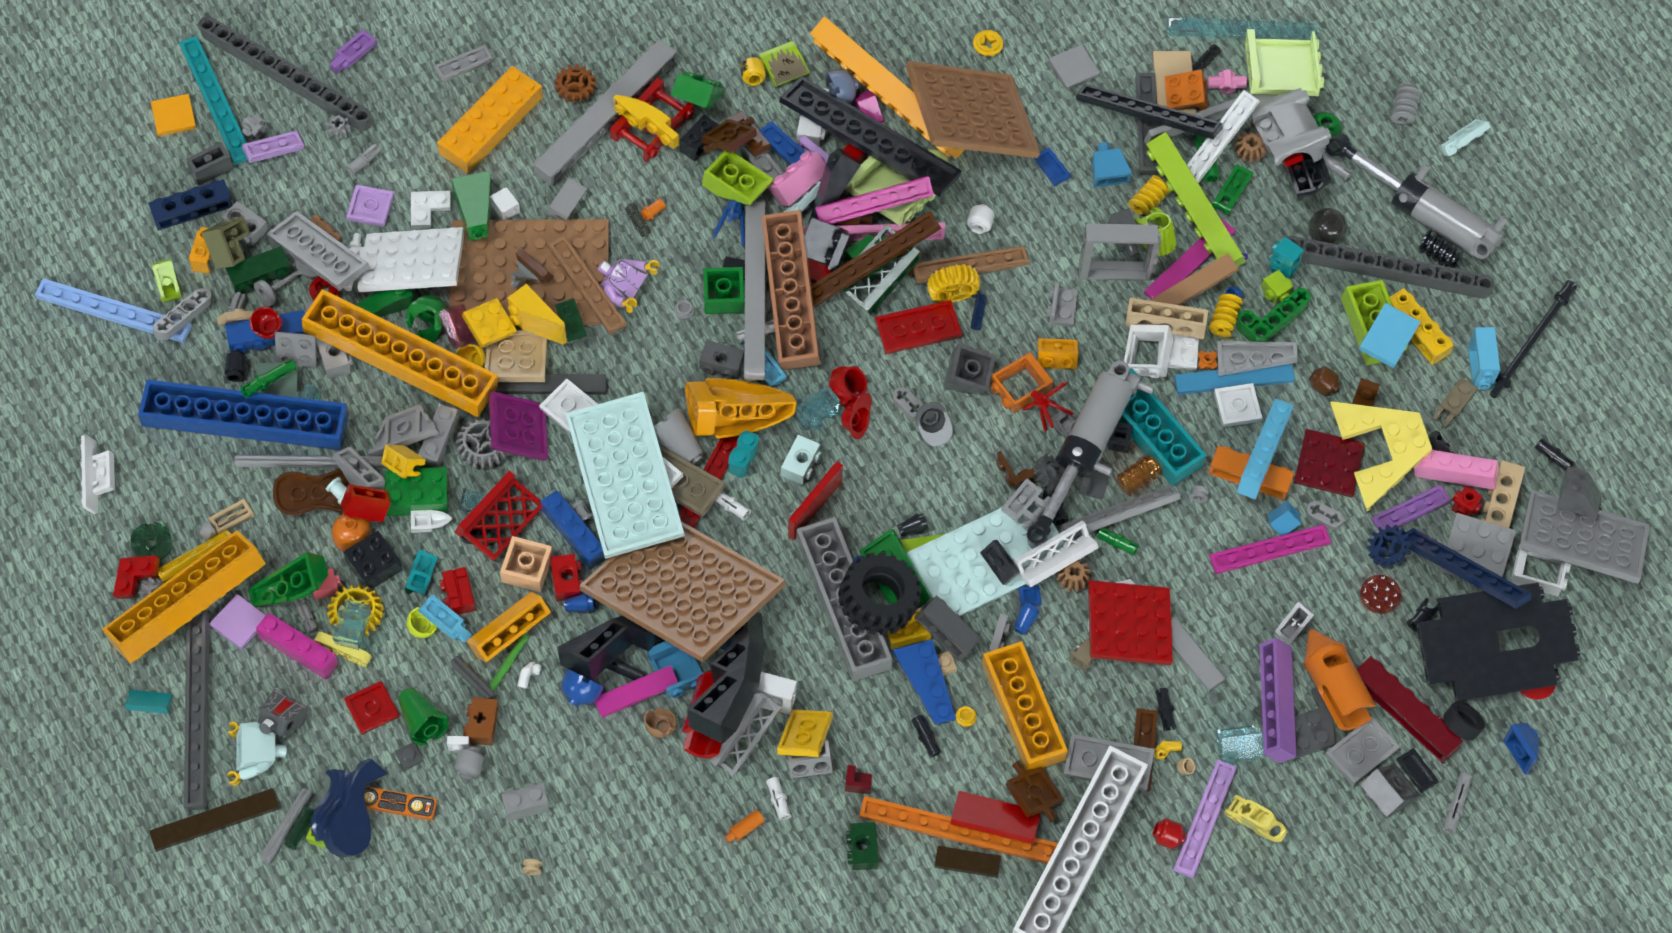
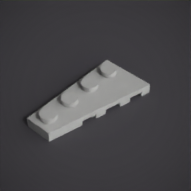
M1217 341L1218 376L1297 363L1298 359L1297 342Z

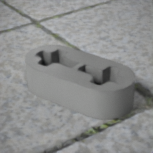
M897 388L893 393L894 404L908 418L916 420L917 412L912 413V407L914 409L920 408L922 403L907 388ZM898 395H905V400L902 398L899 400Z
M1318 501L1310 502L1307 506L1306 516L1311 521L1319 525L1324 524L1325 528L1329 530H1337L1341 527L1343 516L1338 511ZM1318 508V513L1313 514L1312 511ZM1333 517L1337 518L1334 524L1330 523Z

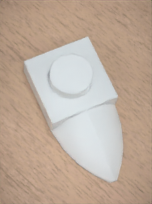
M437 510L411 511V533L432 532V529L449 523L452 517Z

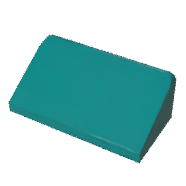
M130 690L125 707L131 711L169 714L172 694Z

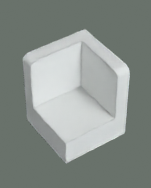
M505 187L490 196L491 206L502 220H508L520 213L519 203L508 188Z

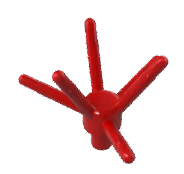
M1066 381L1046 395L1039 393L1037 390L1032 391L1031 397L1034 399V402L1023 407L1024 411L1034 406L1039 407L1044 431H1047L1046 419L1050 427H1054L1047 410L1049 406L1069 415L1074 414L1072 411L1056 404L1055 400L1049 398L1066 386Z

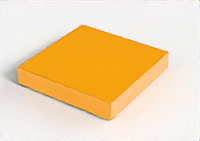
M189 94L151 101L158 136L196 129Z

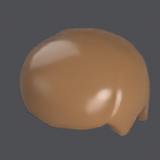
M658 707L655 711L648 710L644 716L645 728L655 738H665L676 730V716L670 710Z

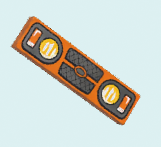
M367 786L365 788L364 798L368 810L433 821L438 802L436 798Z

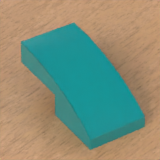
M418 550L405 588L425 595L438 557Z

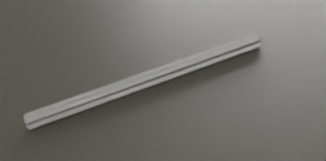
M235 455L234 460L237 467L340 468L333 456ZM361 456L373 468H387L381 464L383 456Z

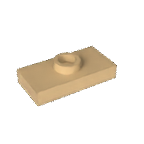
M242 308L235 309L232 312H225L217 317V322L219 325L250 320L254 311H245Z

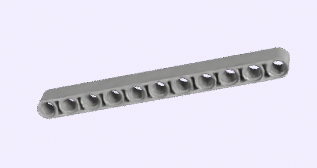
M755 200L751 206L745 204L744 380H764L765 242L762 225V215H765V200Z

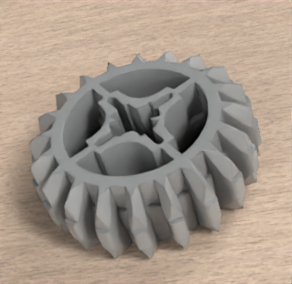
M484 416L482 421H478L475 418L473 424L468 421L467 427L462 426L456 441L457 452L461 454V460H466L468 466L473 463L475 469L478 465H481L483 470L485 465H489L492 469L494 462L500 465V459L505 460L506 454H509L491 449L490 420L486 421ZM467 444H472V447H475L477 452L471 451Z

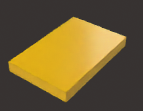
M792 709L778 744L777 754L819 757L833 719V713Z

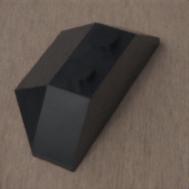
M1301 152L1303 161L1288 167L1284 165L1294 199L1312 196L1331 183V177L1323 155L1320 160L1313 162L1310 154Z

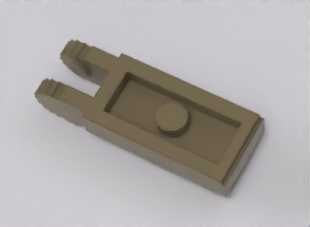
M1461 377L1440 404L1432 419L1435 421L1439 419L1443 411L1448 413L1449 416L1443 422V426L1447 428L1454 418L1456 419L1478 388Z

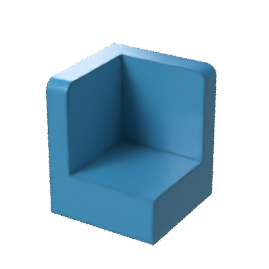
M1287 500L1269 513V524L1281 536L1288 534L1301 524V516Z

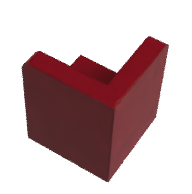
M848 765L845 792L870 794L872 774L856 772V766Z

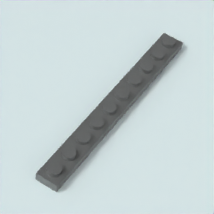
M203 610L186 623L184 808L187 811L207 807L209 611Z

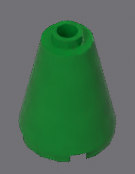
M414 688L404 689L400 693L398 702L413 743L418 746L428 745L426 741L435 737V741L440 739L449 728V718Z

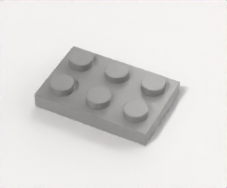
M1372 716L1369 722L1356 728L1325 753L1327 759L1352 786L1400 749L1396 741Z

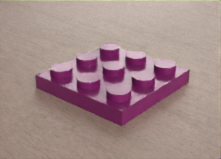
M497 392L489 394L491 449L545 461L548 458L546 414L539 408L541 403Z

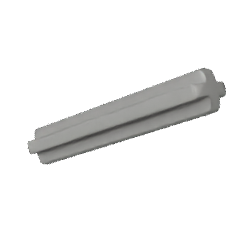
M303 788L262 851L260 859L263 862L271 863L312 798L313 794L310 790Z

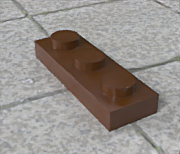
M740 111L725 120L730 119L741 122L748 117L743 111ZM757 128V136L743 144L754 157L771 149L770 143Z

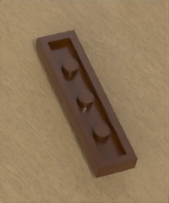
M1137 708L1133 745L1155 749L1158 711ZM1153 764L1147 789L1149 792L1151 790Z

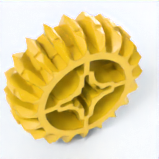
M956 264L955 266L949 265L946 268L942 267L941 270H936L928 278V293L932 300H935L937 303L948 300L952 302L965 300L966 298H971L980 289V277L976 269L970 265Z
M351 584L350 589L343 586L342 593L336 591V597H331L330 599L332 604H328L329 612L327 613L330 625L334 626V630L336 632L340 631L342 636H345L348 632L351 639L355 633L359 639L362 632L368 636V629L375 632V625H380V618L384 616L381 597L377 596V592L375 590L371 591L369 586L363 589L361 584L357 588H354V585ZM347 602V607L342 609L343 612L339 613L342 605ZM352 605H353L354 609H356V610L358 611L359 616H358L357 613L353 610ZM372 609L370 615L364 620L363 616L369 612L368 610Z

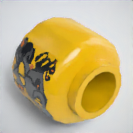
M747 58L741 63L740 72L745 84L756 86L765 80L764 63L759 58Z

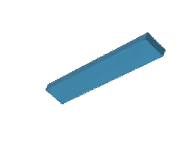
M1292 364L1223 376H1218V370L1174 375L1177 395L1210 392L1218 388L1251 383L1254 384V387L1295 382Z

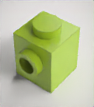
M1277 270L1263 279L1261 289L1264 291L1266 299L1276 305L1291 294L1293 285L1289 278L1285 277L1280 270Z

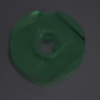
M157 522L148 525L147 523L141 524L131 535L130 540L133 554L136 557L156 555L160 560L164 559L170 553L173 545L170 531L163 524ZM156 539L155 545L148 546L147 540L152 541Z

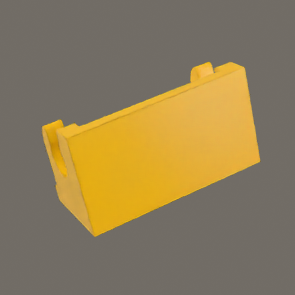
M386 444L381 464L402 478L407 476L416 477L421 473L413 471L416 465H425L426 459L405 445Z

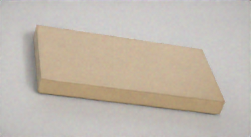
M1153 51L1156 104L1167 107L1165 76L1192 71L1191 51ZM1196 106L1175 110L1194 114L1196 113Z

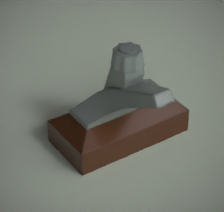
M521 247L516 252L518 270L510 276L513 279L511 285L514 288H519L526 280L550 282L554 277Z

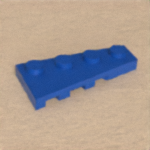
M933 640L892 650L893 655L900 663L903 672L910 680L914 691L917 692L933 723L938 725L955 720L956 717Z

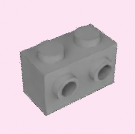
M532 783L527 785L526 788L519 790L510 789L501 794L508 822L549 811L543 783Z

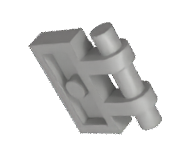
M1026 479L1003 505L1001 511L1016 522L1021 517L1026 519L1022 527L1028 530L1035 522H1039L1038 519L1043 514L1051 497L1047 496L1044 500L1039 498L1043 490ZM1032 504L1037 506L1033 513L1028 511Z

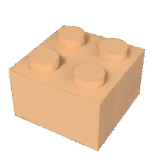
M512 536L500 571L501 582L541 593L551 564L550 557H553L552 546Z

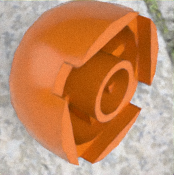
M344 514L334 521L331 530L332 540L336 548L342 552L373 534L372 526L368 520L344 516Z

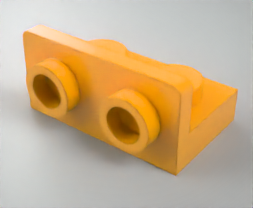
M1038 338L1037 361L1043 368L1077 369L1078 340Z

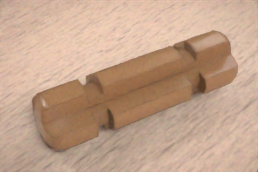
M316 214L310 219L311 222L336 240L342 241V236L335 232V229L325 220H322V217Z

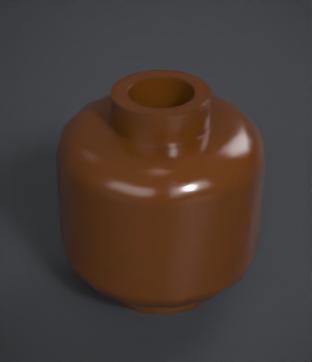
M1326 366L1317 367L1309 378L1311 387L1325 396L1331 392L1335 393L1340 386L1338 382L1339 375Z

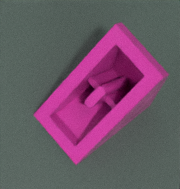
M868 90L855 96L853 101L858 110L880 123L884 122L875 94Z

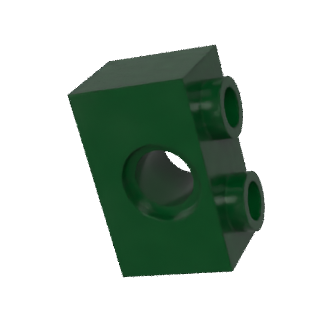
M575 298L555 304L559 318L565 323L567 341L571 342L586 337L587 333Z
M876 822L850 823V831H846V843L851 844V851H847L848 864H852V870L878 869ZM865 844L867 848L860 850L857 848V845Z

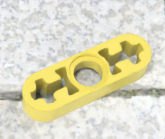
M318 632L314 639L316 643L332 653L345 656L344 659L362 667H367L372 658L368 652L324 632Z

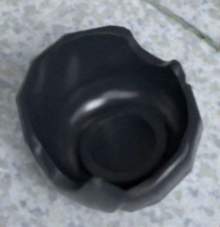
M1439 431L1429 434L1428 438L1432 450L1454 453L1449 450L1450 444L1443 441Z

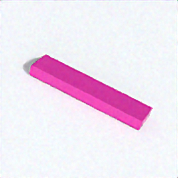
M670 665L601 694L595 703L601 718L661 694L666 691L667 687L678 683Z

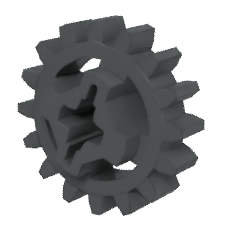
M1046 454L1035 462L1036 464L1033 468L1036 471L1033 473L1038 477L1036 481L1042 483L1041 488H1045L1048 494L1050 492L1053 494L1066 469L1057 463L1053 455L1048 457Z

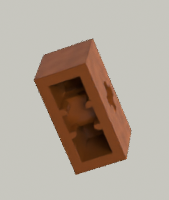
M472 697V703L468 704L466 716L469 717V722L464 724L463 736H469L470 744L493 746L499 709L498 700Z

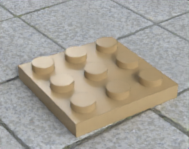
M517 330L514 335L486 346L485 369L497 374L498 382H545L547 339L524 330Z

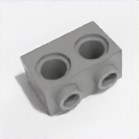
M237 201L222 216V221L228 218L244 216L249 231H255L250 232L248 236L240 241L245 245L248 243L254 247L269 232L267 222Z
M824 741L819 757L788 755L791 779L833 773L828 741Z

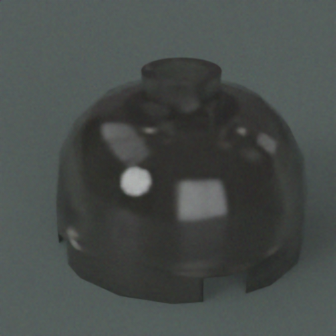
M1334 208L1318 210L1309 221L1308 233L1312 240L1339 244L1346 236V218L1340 211Z

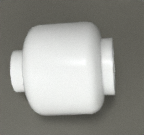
M984 204L973 206L967 219V225L974 233L983 234L988 232L994 221L993 210Z

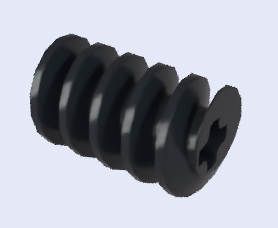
M1430 229L1423 237L1419 251L1423 252L1426 250V256L1432 255L1433 261L1439 258V265L1445 263V267H1453L1464 251L1462 250L1457 254V246L1450 249L1451 242L1444 245L1445 238L1437 240L1439 234L1436 233L1432 236V229Z

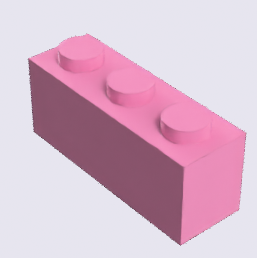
M807 151L800 156L799 161L789 165L784 174L775 177L773 183L768 188L778 204L790 206L822 179L826 164L818 152Z

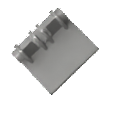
M275 332L276 363L291 359L297 362L298 366L316 367V358H318L319 351L316 350L315 335Z

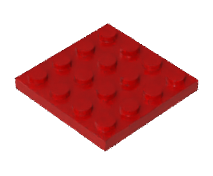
M1090 580L1088 583L1090 658L1171 665L1173 654L1170 588Z

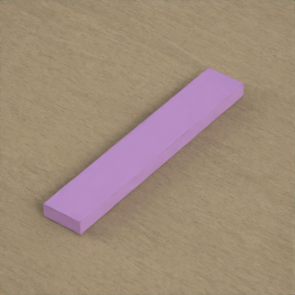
M1217 759L1173 871L1194 878L1237 769L1236 766Z

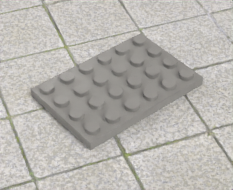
M1531 490L1518 548L1639 584L1649 524L1599 510L1597 519L1557 508L1558 497Z

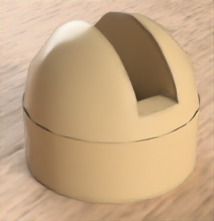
M1191 758L1181 759L1177 763L1178 772L1182 775L1193 774L1195 762Z

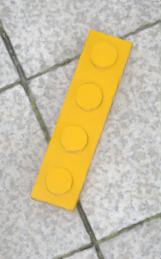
M225 530L159 567L157 572L158 578L162 582L168 581L231 535V533Z

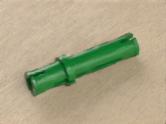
M288 359L268 372L255 376L252 381L240 387L241 393L248 398L260 390H265L271 383L297 369L295 362Z

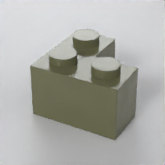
M244 216L225 219L202 232L215 269L232 267L245 260L239 244V240L250 234Z

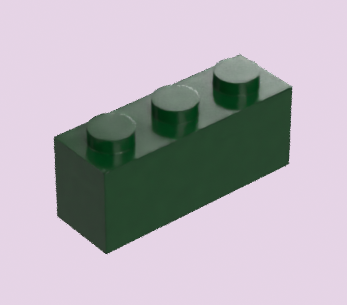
M281 246L247 258L232 267H226L227 276L234 292H241L242 294L248 293L254 288V283L259 280L266 281L269 284L273 280H282L292 274L289 262Z

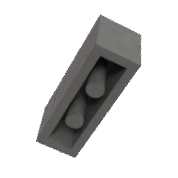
M937 595L928 601L914 617L957 661L968 655L981 639Z

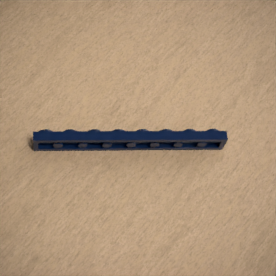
M1414 528L1406 532L1410 536L1409 542L1412 544V547L1408 549L1508 605L1518 608L1531 600V593L1422 532Z

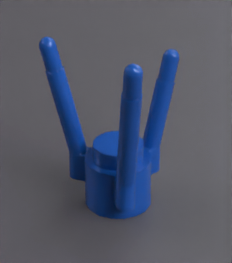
M736 200L728 201L727 207L724 208L720 221L714 231L713 238H716L726 216L729 217V223H731L732 219L740 217L741 245L745 246V211L742 210L743 203Z

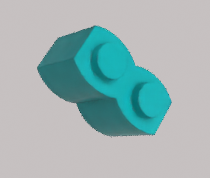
M747 430L740 434L737 440V447L732 450L729 456L730 474L743 478L748 473L750 462L758 453L759 435Z

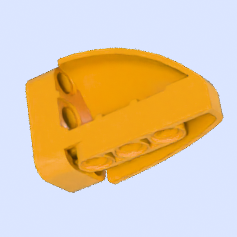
M707 378L705 381L686 382L685 385L687 411L695 436L714 435L716 438L738 436L745 430L755 432L793 416L796 410V400L793 395L758 383L735 379Z

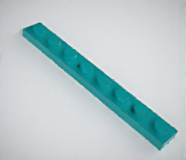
M194 36L180 41V48L234 165L248 161L242 150V144L246 143L244 136L198 37Z

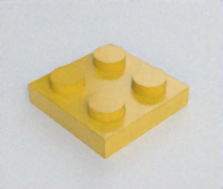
M498 298L469 309L462 314L464 321L481 348L512 336L517 331Z

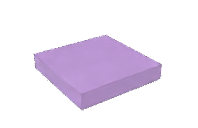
M356 185L346 219L385 227L394 191Z
M236 594L209 625L242 650L257 634L256 627L266 615Z

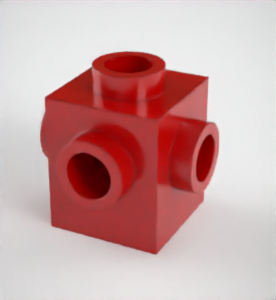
M1465 486L1461 492L1458 490L1453 496L1452 501L1454 504L1451 511L1469 517L1473 514L1477 515L1482 507L1480 501L1483 496L1475 489Z

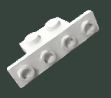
M84 434L81 436L80 446L82 453V505L87 511L97 514L98 495L115 490L114 453L106 451L97 454V441Z

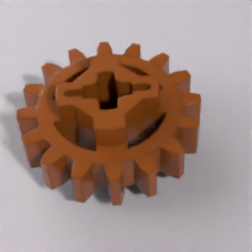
M576 64L575 68H572L571 65H568L567 70L561 68L562 73L556 74L557 79H554L555 91L559 93V98H565V102L571 99L572 104H575L576 100L582 103L583 98L589 100V94L594 95V89H596L595 75H592L591 69L586 71V66L579 68V65Z

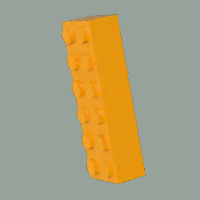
M511 66L437 142L438 153L469 174L543 98L542 86L514 66Z
M1017 642L984 653L981 664L1025 770H1034L1039 767L1045 768L1066 761L1067 747L1023 642Z

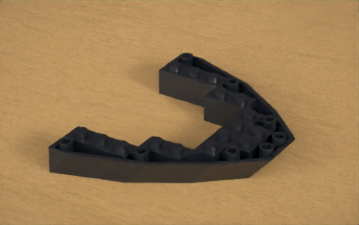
M759 612L752 616L719 647L724 652L711 663L714 684L687 708L690 728L722 744L737 731L760 684L765 646L762 614ZM622 615L558 646L557 650L561 666L593 680L632 644L649 652L662 638Z

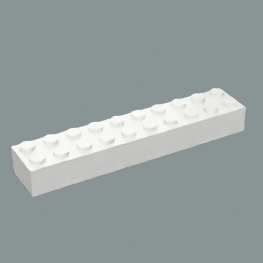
M1109 746L1012 933L1063 932L1145 775L1148 764Z

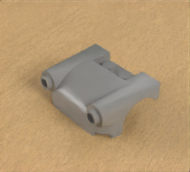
M1301 88L1261 100L1249 116L1252 118L1254 128L1268 153H1272L1275 166L1280 165L1288 156L1299 152L1310 154L1313 162H1316L1322 158L1326 145L1329 144V139H1332L1328 128L1325 129L1323 126H1318L1307 107V102L1310 101L1308 93Z

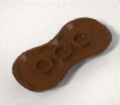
M341 469L324 475H308L295 471L286 472L278 476L274 482V503L282 513L293 516L301 515L314 509H329L343 513L341 505L337 502L338 499L331 492H328L326 488L337 477L341 478V482L346 488L349 482Z

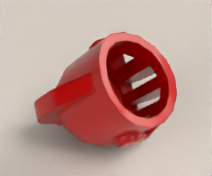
M855 366L835 368L828 382L830 396L841 406L846 407L849 403H854L861 394L867 391V379L863 371Z

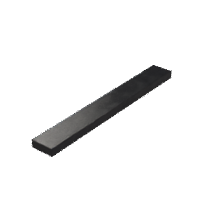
M1084 84L1076 94V100L1213 140L1222 130L1221 122L1088 84Z

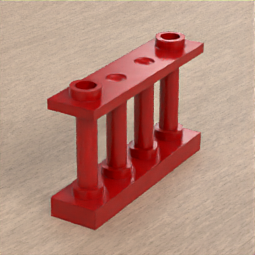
M657 78L638 100L653 106V102L656 99H661L678 110L679 113L673 119L671 118V129L676 131L686 119L690 120L695 113L694 104L688 102L684 106L664 93V81ZM622 115L610 128V138L615 142L620 138H626L644 150L643 157L645 162H648L650 158L654 159L663 145L660 138L655 133H650L656 138L650 144H647L629 132L631 125L627 118Z

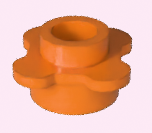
M1200 351L1198 353L1199 368H1217V353L1215 351Z

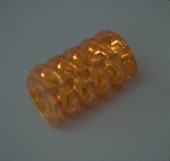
M1145 455L1142 457V460H1137L1136 464L1130 465L1123 473H1119L1117 481L1120 488L1128 496H1132L1131 490L1137 493L1138 487L1144 488V482L1149 484L1151 482L1150 478L1155 480L1157 478L1156 473L1162 475L1163 471L1154 458Z

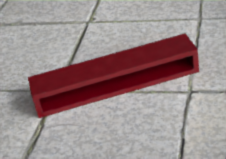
M1370 656L1357 668L1372 699L1442 764L1460 748L1463 740L1447 727L1441 717L1433 714L1426 703L1420 702L1411 689L1405 688L1394 674H1390L1379 660Z

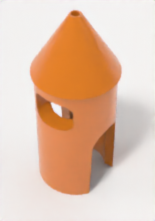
M1311 629L1308 632L1304 668L1309 672L1335 723L1340 730L1344 731L1366 724L1372 719L1366 707L1372 708L1376 705L1351 660L1347 647Z

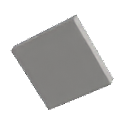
M1082 44L1048 59L1050 66L1066 91L1100 76L1099 70Z

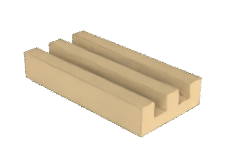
M242 499L209 517L208 520L216 533L220 534L255 517L246 500ZM242 506L245 507L244 509H242V510H240V511H238V512H236V513H233V514L227 516V518H225L224 520H222V521H220V522H218V523L215 522L216 520H218V519L224 517L225 515H227V514H229V513H231V512L237 510L238 508H240V507H242Z

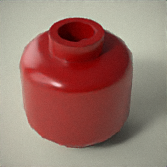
M1165 818L1155 824L1152 836L1158 845L1175 849L1179 844H1183L1186 833L1183 832L1181 823Z

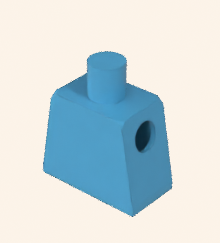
M1108 142L1100 143L1098 145L1099 151L1094 152L1092 158L1093 187L1130 183L1131 170L1121 149H1110Z

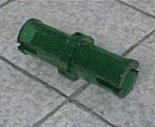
M303 807L297 821L293 822L291 826L292 830L287 840L284 842L286 847L296 850L303 835L307 834L308 826L314 813L312 808Z

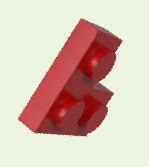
M156 555L120 558L113 596L117 599L135 598L138 579L157 578L160 558Z

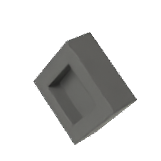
M413 742L395 751V755L404 771L424 762Z

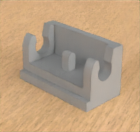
M568 178L549 206L547 215L555 219L567 220L587 191V188Z

